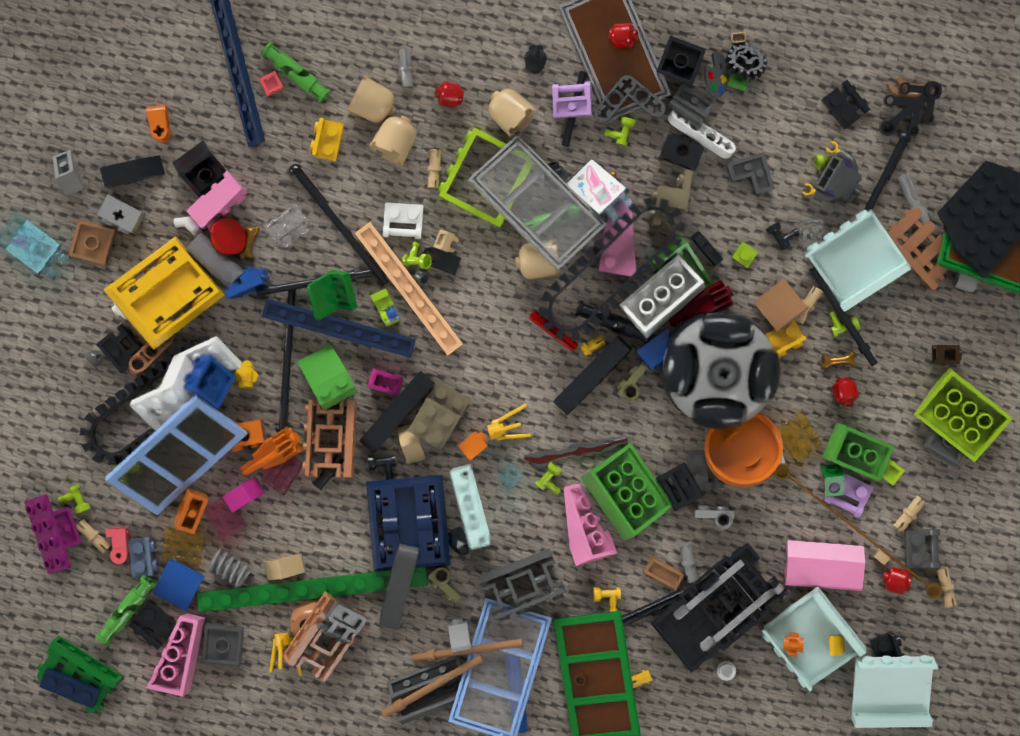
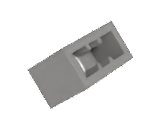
M107 194L97 215L102 217L101 222L109 226L115 224L119 226V231L129 235L130 232L136 234L145 213ZM117 214H122L124 218L120 219Z

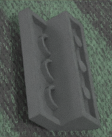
M453 656L388 681L387 685L392 701L395 702L400 698L404 699L461 666L462 663L459 656ZM463 673L407 705V708L401 712L397 711L400 723L405 724L452 706ZM467 686L463 701L473 698L472 690L469 686Z

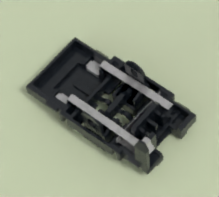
M748 543L742 547L739 546L731 553L732 556L729 558L725 555L723 559L718 561L680 593L678 601L675 600L671 603L666 611L650 623L691 673L707 659L714 657L720 648L723 651L726 650L772 611L771 605L777 604L791 593L789 589L784 588L775 576L767 582L752 565L760 557ZM735 585L737 590L725 599L722 595L729 590L728 586L732 588ZM693 586H695V588L699 591L700 594H698V593L695 591V589L693 588ZM738 593H741L743 596L740 598V600L747 608H745L740 602L736 600L732 604H729V602L733 600ZM703 599L709 604L714 603L718 599L721 604L708 613L706 609L709 606ZM722 607H725V609L721 613H719V617L726 624V626L720 621L718 617L715 620L711 617L713 614L720 611ZM730 631H732L734 634L738 633V635L734 637L730 633Z

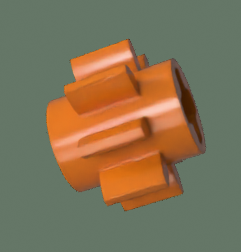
M790 632L789 637L784 636L783 651H788V656L797 657L798 652L803 653L804 638H799V633Z

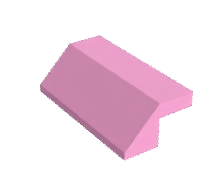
M787 540V562L784 568L785 585L862 591L865 570L864 546Z

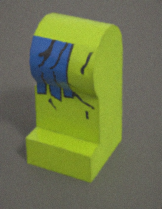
M386 288L370 295L386 327L401 321Z

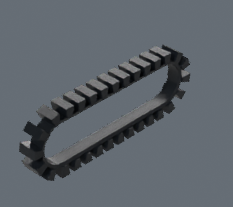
M652 197L644 199L647 208L640 211L635 203L629 210L635 213L636 216L631 219L626 212L620 219L628 224L623 228L619 221H617L612 226L613 229L619 232L615 237L610 229L602 235L610 241L607 245L599 238L594 245L601 250L596 253L593 247H590L585 253L592 259L588 262L584 255H582L576 262L582 265L583 268L579 271L574 263L568 269L569 272L575 275L572 279H570L566 272L558 278L566 284L563 288L558 281H555L550 288L557 293L552 296L548 291H545L541 299L550 303L548 308H539V316L549 314L551 321L543 324L546 331L555 325L560 329L555 338L560 340L564 339L565 331L571 332L572 341L580 340L581 337L578 330L581 328L589 335L595 328L588 324V322L592 319L597 327L603 321L602 318L596 315L599 311H601L605 318L611 314L612 311L605 307L607 303H610L615 310L621 303L614 297L618 294L622 301H624L630 294L624 291L623 288L627 285L630 291L633 292L638 287V285L631 281L635 276L640 284H642L647 277L640 272L645 268L650 276L656 269L649 263L654 259L659 267L665 261L658 256L661 251L664 252L667 258L674 253L666 247L670 242L679 248L683 240L674 237L676 230L685 231V222L675 225L673 218L682 214L677 207L669 213L665 210L669 201L661 198L660 207H652ZM659 210L665 213L672 223L670 239L580 326L568 328L560 325L555 320L552 311L555 299L644 212Z
M209 336L199 337L200 344L209 340ZM188 340L183 344L187 349L195 346L193 340ZM179 347L173 352L177 355L185 350L183 347ZM169 354L164 360L170 365L174 355ZM159 361L154 365L160 372L159 374H156L154 368L144 372L151 379L148 382L144 375L134 379L141 386L138 389L134 382L126 385L124 388L131 393L127 396L124 389L116 392L114 395L121 400L119 403H117L115 396L105 400L104 402L111 407L109 410L105 404H100L94 408L101 416L97 418L93 412L86 415L84 419L91 422L92 425L90 429L86 427L80 428V436H90L91 442L83 444L82 447L85 452H89L93 448L98 451L92 458L94 461L101 463L105 455H108V465L120 464L118 454H121L125 460L131 454L128 449L132 448L134 452L140 446L139 441L143 443L149 438L148 435L150 433L153 434L155 432L153 428H150L118 452H109L101 448L95 436L96 428L101 420L167 373L169 367L166 368L164 361Z

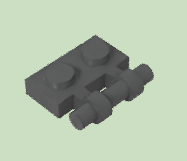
M335 601L325 615L329 623L320 622L317 628L323 634L331 635L337 641L349 644L352 640L349 634L352 632L357 635L368 618L356 610ZM339 625L343 628L342 630H337L336 627Z

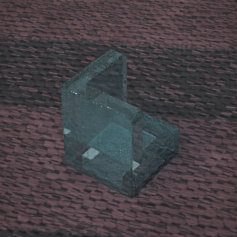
M512 462L497 475L511 490L525 477Z

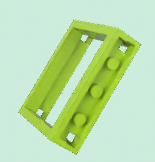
M474 127L472 131L469 130L464 138L466 144L464 148H459L455 156L457 158L455 165H450L446 173L449 177L446 182L442 181L438 188L439 198L501 229L505 218L500 213L495 219L447 194L476 137L500 149L506 145V143ZM514 149L510 154L525 161V164L510 193L527 179L534 165L523 152ZM515 200L508 206L509 210L513 206Z

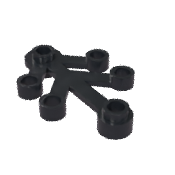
M929 81L924 86L910 85L907 82L899 85L898 90L902 94L910 92L921 93L916 99L886 95L883 99L886 106L901 105L907 107L891 120L882 121L879 125L880 133L885 136L894 134L896 125L911 114L910 125L907 127L906 132L910 136L918 135L920 108L925 101H927L926 112L921 116V120L925 124H931L935 118L933 115L935 100L942 94V87L936 81ZM903 85L908 86V90L906 92L902 90ZM931 87L934 88L933 94L929 93V89ZM889 97L893 99L891 104L887 103ZM929 114L931 119L927 122L925 116ZM888 124L889 130L885 132L883 127ZM911 127L916 129L914 134L910 133Z

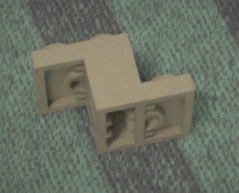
M685 170L677 178L676 188L658 186L651 194L653 207H660L661 198L669 201L665 207L666 211L672 212L677 207L681 213H684L688 206L693 171ZM659 210L649 211L647 222L650 223V228L657 229L661 226L663 212Z
M437 380L408 432L442 450L471 399Z

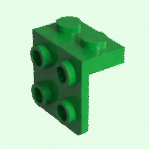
M332 270L307 286L316 320L323 319L339 308L354 310L358 307L349 272Z

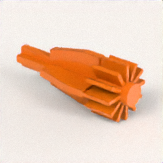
M286 427L267 439L253 453V459L240 467L242 474L248 476L260 467L264 470L271 468L299 454L303 450V444L300 443L301 438L297 432L293 433L292 428Z

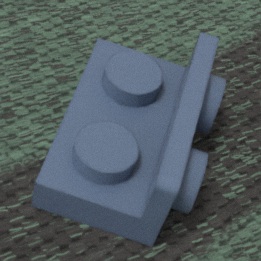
M152 536L128 539L132 577L154 576L156 571L159 570L158 560L154 557V552L157 550L156 541L152 539Z

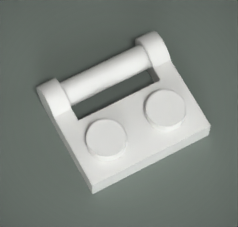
M385 203L383 237L404 236L421 239L424 205ZM390 223L416 224V230L390 228Z

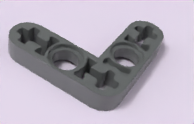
M625 75L620 78L596 107L594 117L599 123H607L628 97L653 118H660L664 115L665 104L635 78ZM624 80L626 82L631 80L632 88L627 87L623 91V93L626 94V96L624 97L622 93L616 89L619 87V89L621 90L624 87ZM641 91L645 92L648 96L645 102H640L636 98L637 94ZM613 94L619 95L621 99L616 105L611 104L609 101L610 96ZM651 98L654 99L652 101V104H654L655 106H658V104L661 105V113L656 112L654 114L653 107H651L650 105L648 106V108L645 107V105L649 103ZM606 102L614 110L611 112L608 109L606 112L607 118L602 117L599 119L598 111L605 110L606 106L603 104Z

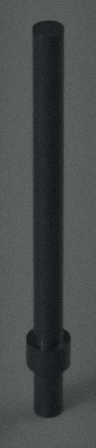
M815 266L812 267L809 271L858 345L857 349L861 355L864 354L871 367L876 365L878 362L870 351L871 347L867 342H864Z
M370 269L347 271L350 273L352 282L356 281V279L371 277ZM318 278L257 288L256 294L261 296L307 288L308 284Z

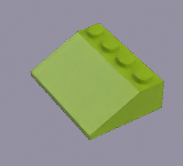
M950 367L937 380L914 413L917 418L973 462H976L1013 419L1009 413Z

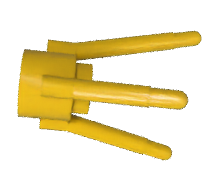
M527 404L514 409L496 420H492V424L487 425L491 440L497 439V441L503 439L531 437V434L504 435L506 430L520 427L521 423L505 427L503 423H500L526 408Z
M290 633L274 634L269 668L270 673L273 672L276 650H278L279 670L282 669L283 650L287 649L294 639L290 638ZM300 666L297 670L299 676H302L303 673Z

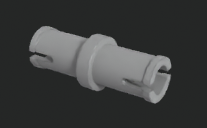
M691 542L679 544L683 559L681 563L685 568L687 582L690 583L698 579L695 566L697 561L693 556Z

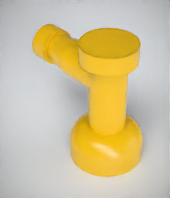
M593 587L594 603L600 602L602 598H609L610 612L616 611L617 599H621L620 587H617L616 590L602 591L599 587Z

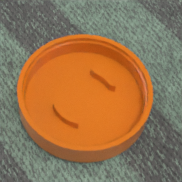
M758 413L746 422H742L741 426L722 430L709 428L704 443L705 460L711 472L722 482L740 488L757 486L768 480L776 471L783 454V442L778 428L768 417L761 413Z

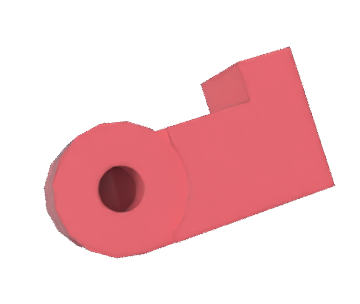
M111 527L106 529V537H112L113 550L110 553V558L115 564H122L130 557L128 539H130L129 527Z

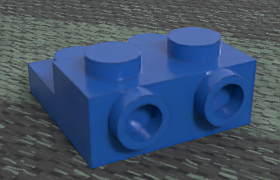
M251 267L242 271L243 275L239 276L242 283L235 282L228 285L229 289L224 291L226 297L234 300L255 291L257 288L267 286L269 276L266 270Z
M197 356L193 361L194 367L192 371L184 377L185 384L183 388L193 397L198 395L215 409H219L236 376L213 356Z

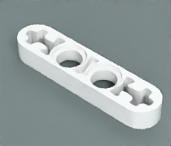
M674 110L668 116V121L671 125L718 156L728 159L735 152L736 147L732 141L706 124L702 123L699 127ZM690 125L695 126L698 131L693 130ZM706 136H710L714 141L708 140Z

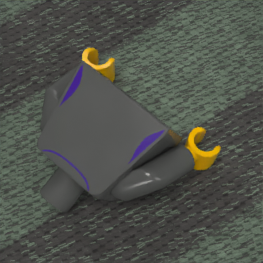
M831 141L830 143L835 146L834 151L827 147L825 149L827 153H835L837 155L833 154L815 185L817 189H813L810 183H805L804 185L811 187V191L808 193L802 191L805 195L813 194L815 198L828 203L840 201L842 198L848 200L852 194L859 196L863 191V186L859 184L862 175L858 172L859 168L855 158L845 150L838 149V144Z

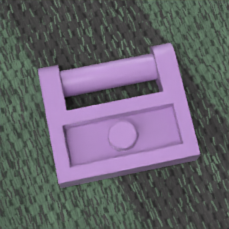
M591 81L575 85H552L554 119L592 116ZM585 91V96L560 98V93Z
M843 473L844 495L858 501L857 507L836 496H825L824 502L828 504L833 503L853 513V516L860 518L874 487ZM832 483L829 490L837 491L840 485Z

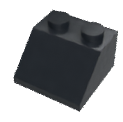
M670 36L656 73L692 86L706 49Z
M204 140L173 162L178 174L199 198L202 195H206L212 189L211 186L214 183L218 184L225 178L223 174L227 171Z

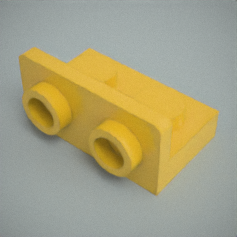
M321 117L319 122L316 121L314 127L316 138L315 141H311L310 152H312L313 157L337 161L344 129L343 123L325 120Z
M795 319L779 332H776L774 329L766 333L773 351L778 352L779 358L787 354V349L791 347L797 349L804 345L803 341L807 339L805 335L803 336Z

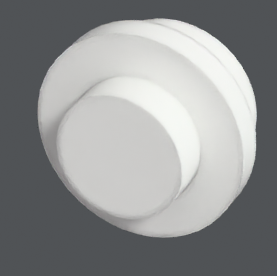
M723 661L717 667V674L722 680L728 681L736 675V668L733 663Z

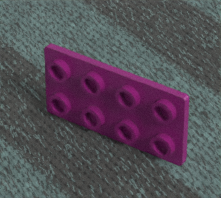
M47 494L25 501V510L29 515L32 524L31 528L35 533L38 542L37 546L42 554L44 567L48 574L70 568L71 563L66 548L81 543L70 507L53 512Z

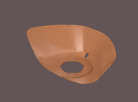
M320 598L309 599L297 606L292 612L289 627L294 638L300 630V622L308 618Z

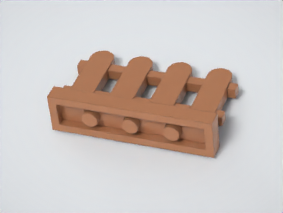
M912 208L910 211L905 209L903 211L905 215L896 224L891 223L889 225L891 229L887 233L910 264L911 271L930 290L934 291L939 286L936 281L938 279L942 281L945 278L943 274L948 270L937 265V263L933 266L930 262L940 252L943 235L935 238L931 234L935 230L934 223L925 222L922 225L918 219L922 216V211L919 208ZM915 224L918 229L907 238L904 233ZM900 238L904 243L900 244L897 239ZM928 238L931 243L920 252L916 247ZM912 251H913L914 254L916 255L915 258H913V257L910 255V253H911ZM925 265L930 269L928 272L923 269Z

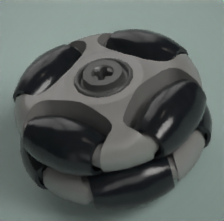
M700 313L679 325L666 342L669 347L665 351L663 360V388L671 403L682 414L693 419V423L699 426L720 430L739 427L742 422H746L757 415L766 406L768 400L773 399L776 394L781 371L778 352L773 351L770 340L763 330L745 316L732 313H709L704 316L703 313Z

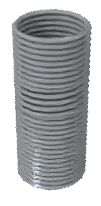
M204 233L198 235L188 246V253L227 288L228 285L240 281L239 276L243 275L242 271L244 269L238 266L229 256L218 252Z

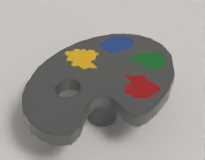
M715 51L711 54L713 68L709 65L704 67V80L709 94L713 97H720L726 91L729 71L726 68L727 63H725L724 55L719 51Z

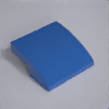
M170 558L157 582L153 594L187 611L205 576Z

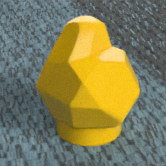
M246 360L241 363L240 368L235 370L238 387L252 389L259 376L254 369L253 363Z

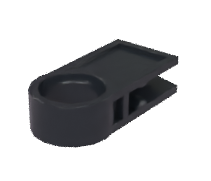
M697 231L690 237L713 266H717L724 260L701 232Z
M434 247L426 248L422 254L429 250H435L438 253V260L436 263L431 264V267L456 275L461 261L460 257Z

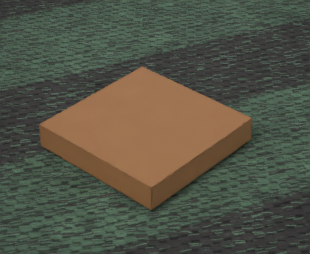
M78 219L68 256L106 267L117 230Z
M782 279L753 302L776 332H779L808 309L785 279Z

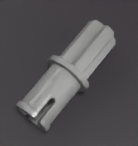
M400 49V68L398 69L401 71V88L414 87L412 78L414 67L411 66L410 49Z

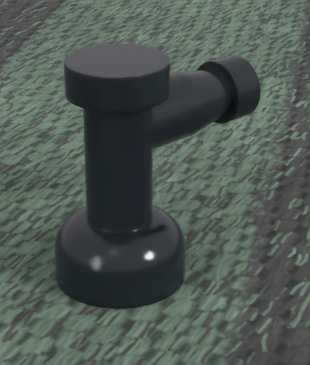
M778 221L765 230L768 234H773L780 245V251H783L791 246L789 241L800 234L797 229H794L783 236L780 232L781 225Z
M368 455L369 471L375 470L377 466L384 465L386 480L393 479L392 466H396L395 455L386 458H376L374 455Z

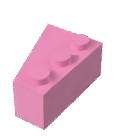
M228 171L223 174L225 178L218 184L214 183L211 186L212 189L206 195H202L187 210L190 216L204 230L207 228L210 230L213 223L219 217H225L232 211L231 207L234 204H240L246 199L245 195L248 192Z

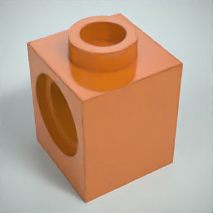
M474 431L458 447L471 461L488 446L486 443L488 439L482 432L477 433V431Z

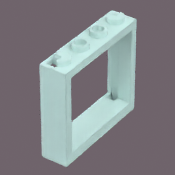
M470 463L452 468L450 473L470 548L474 549L489 545L491 536L472 465Z

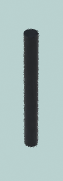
M579 72L577 84L585 83L586 72ZM574 92L573 97L581 96L582 92ZM576 117L568 118L562 146L569 147Z

